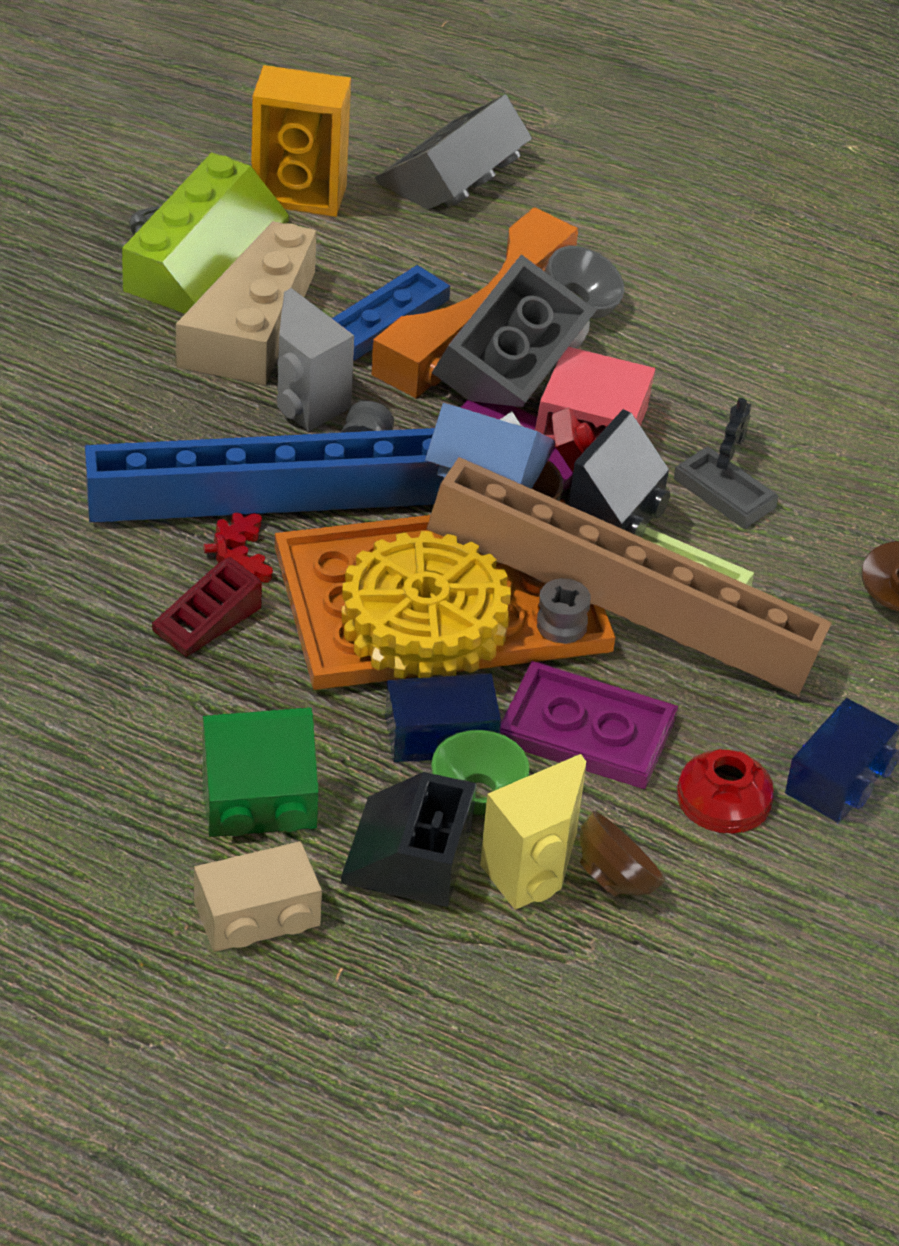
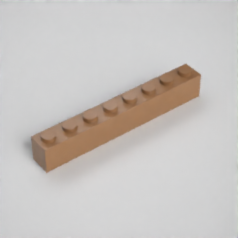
M458 457L440 485L427 526L428 530L443 537L446 534L457 536V543L465 545L473 542L479 545V553L483 555L491 554L497 559L498 563L513 567L545 584L560 578L580 582L588 589L591 595L590 604L600 606L627 618L634 624L647 627L675 640L681 645L694 648L722 661L728 666L741 669L769 682L775 687L783 688L796 695L800 694L832 623L461 457Z

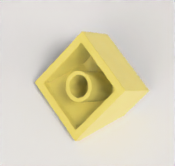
M581 754L487 794L480 866L514 910L534 901H545L562 888L578 828L587 762Z

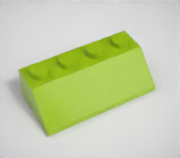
M211 152L123 246V291L186 314L272 221L288 223L289 214L250 165Z

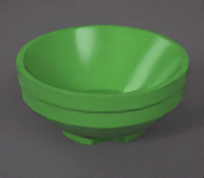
M469 730L447 738L438 746L433 755L431 771L432 774L474 783H483L495 791L528 777L530 768L524 751L513 740L496 732ZM487 797L475 798L474 815H485Z

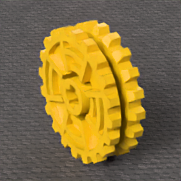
M421 531L419 537L411 538L405 532L396 534V541L391 543L383 539L374 542L372 553L362 550L356 555V566L349 565L345 572L346 582L343 583L342 599L345 601V605L342 607V623L345 624L344 636L346 641H355L354 652L359 658L370 656L371 667L379 671L386 667L394 669V677L404 679L408 674H416L419 681L430 682L433 675L441 674L446 680L455 679L456 672L461 669L472 673L479 669L480 659L491 661L496 656V645L503 646L505 642V628H508L509 621L508 605L510 604L511 587H506L508 576L505 570H496L497 559L493 555L481 556L479 554V545L473 542L465 545L459 544L455 535L446 534L442 539L434 538L432 531Z

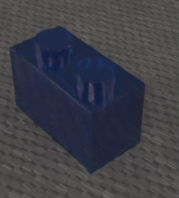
M492 674L387 680L385 719L393 763L433 760V755L438 746L447 738L457 733L469 730H485L500 734L501 716Z
M846 697L793 756L785 794L840 823L853 807L861 809L872 793L874 782L879 776L887 778L894 770L899 760V750L896 749L899 725Z

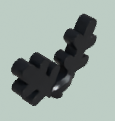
M739 398L737 405L733 406L730 410V422L725 429V438L720 446L716 468L727 471L730 461L734 456L736 443L741 444L745 441L747 427L751 418L749 414L752 404L747 403V400L744 398Z

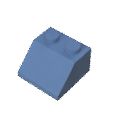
M443 403L425 460L439 465L437 475L446 477L458 457H461L532 489L554 451L555 440L529 428Z

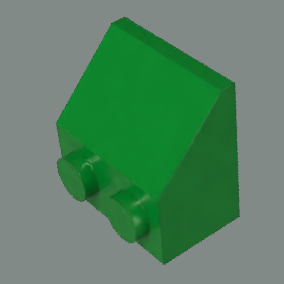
M312 707L203 716L202 789L209 837L241 836L244 834L277 831L292 832L301 829L317 828L319 792Z

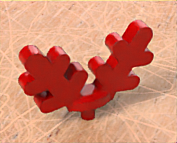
M234 513L230 526L226 520H218L214 544H203L204 554L215 553L218 563L231 557L258 577L261 582L267 583L272 579L273 569L264 564L265 556L256 554L247 557L248 548L245 546L246 540L251 542L258 540L262 517L259 514L253 513L244 518L241 513Z

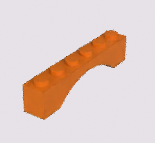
M536 207L532 208L509 227L506 260L499 273L486 287L471 297L449 307L423 314L401 316L373 339L371 375L414 398H418L430 386L437 385L441 379L435 376L432 371L448 345L519 256L522 254L544 271L549 258L556 250L565 246H577L578 228Z

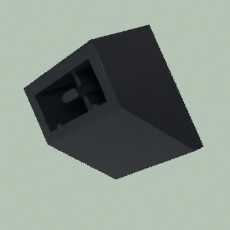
M422 772L368 796L341 875V884L448 907L473 826L477 783Z

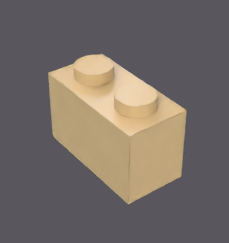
M301 841L194 866V903L213 952L233 947L242 948L257 941L285 934H299L307 929L320 926L322 889Z

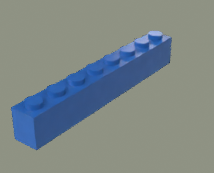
M435 428L85 445L89 523L233 515L234 513H241L243 515L434 505L440 485L445 477L437 475L439 465L425 460Z

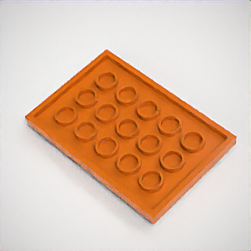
M431 515L275 533V551L313 690L401 679L394 677V669L386 667L379 671L371 667V657L359 658L354 652L355 641H346L344 636L345 624L342 623V607L345 605V601L342 599L343 583L346 582L345 572L349 565L356 566V555L362 550L372 553L374 542L383 539L391 543L396 541V534L406 532L411 538H417L420 536L421 531H430L427 529ZM432 532L434 538H443V536ZM496 563V570H505L508 576L506 587H511L510 604L508 605V628H505L506 639L503 646L496 645V656L491 661L480 659L479 669L614 652L615 635L604 608L590 604V609L587 612V631L582 638L567 644L547 640L540 634L537 628V616L541 609L539 606L540 591L545 583L506 564ZM408 674L404 679L418 676L416 674Z

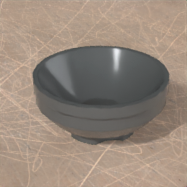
M581 246L561 247L551 255L544 271L570 291L577 293L586 303L596 309V312L590 319L607 316L623 298L624 282L616 267L604 256L589 248Z

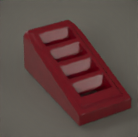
M228 557L214 566L152 622V631L185 657H188L261 609L262 583L258 577L234 559ZM216 600H220L223 604H218ZM201 611V612L204 613L208 618L205 619L204 617H202V616H201L200 614H198L197 612ZM185 621L195 630L190 633L179 624Z

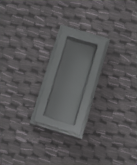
M709 446L675 467V481L743 529H746L777 507L779 495L730 462L727 471L716 468L719 453Z

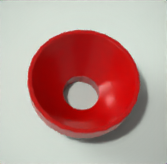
M725 749L704 752L687 762L679 777L676 791L680 808L690 820L705 829L719 833L735 834L758 827L770 814L774 799L773 781L768 771L751 756L741 751ZM722 765H730L741 770L744 776L739 780H725L720 778L714 769Z

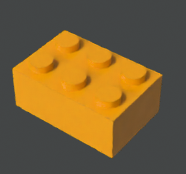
M263 65L252 95L251 167L286 210L333 217L338 215L347 186L351 97L350 77Z

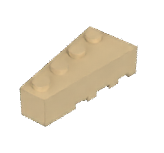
M272 221L176 323V367L266 385L279 356V332L284 291L292 288L305 297L315 274L317 230L300 227L291 223L284 224Z

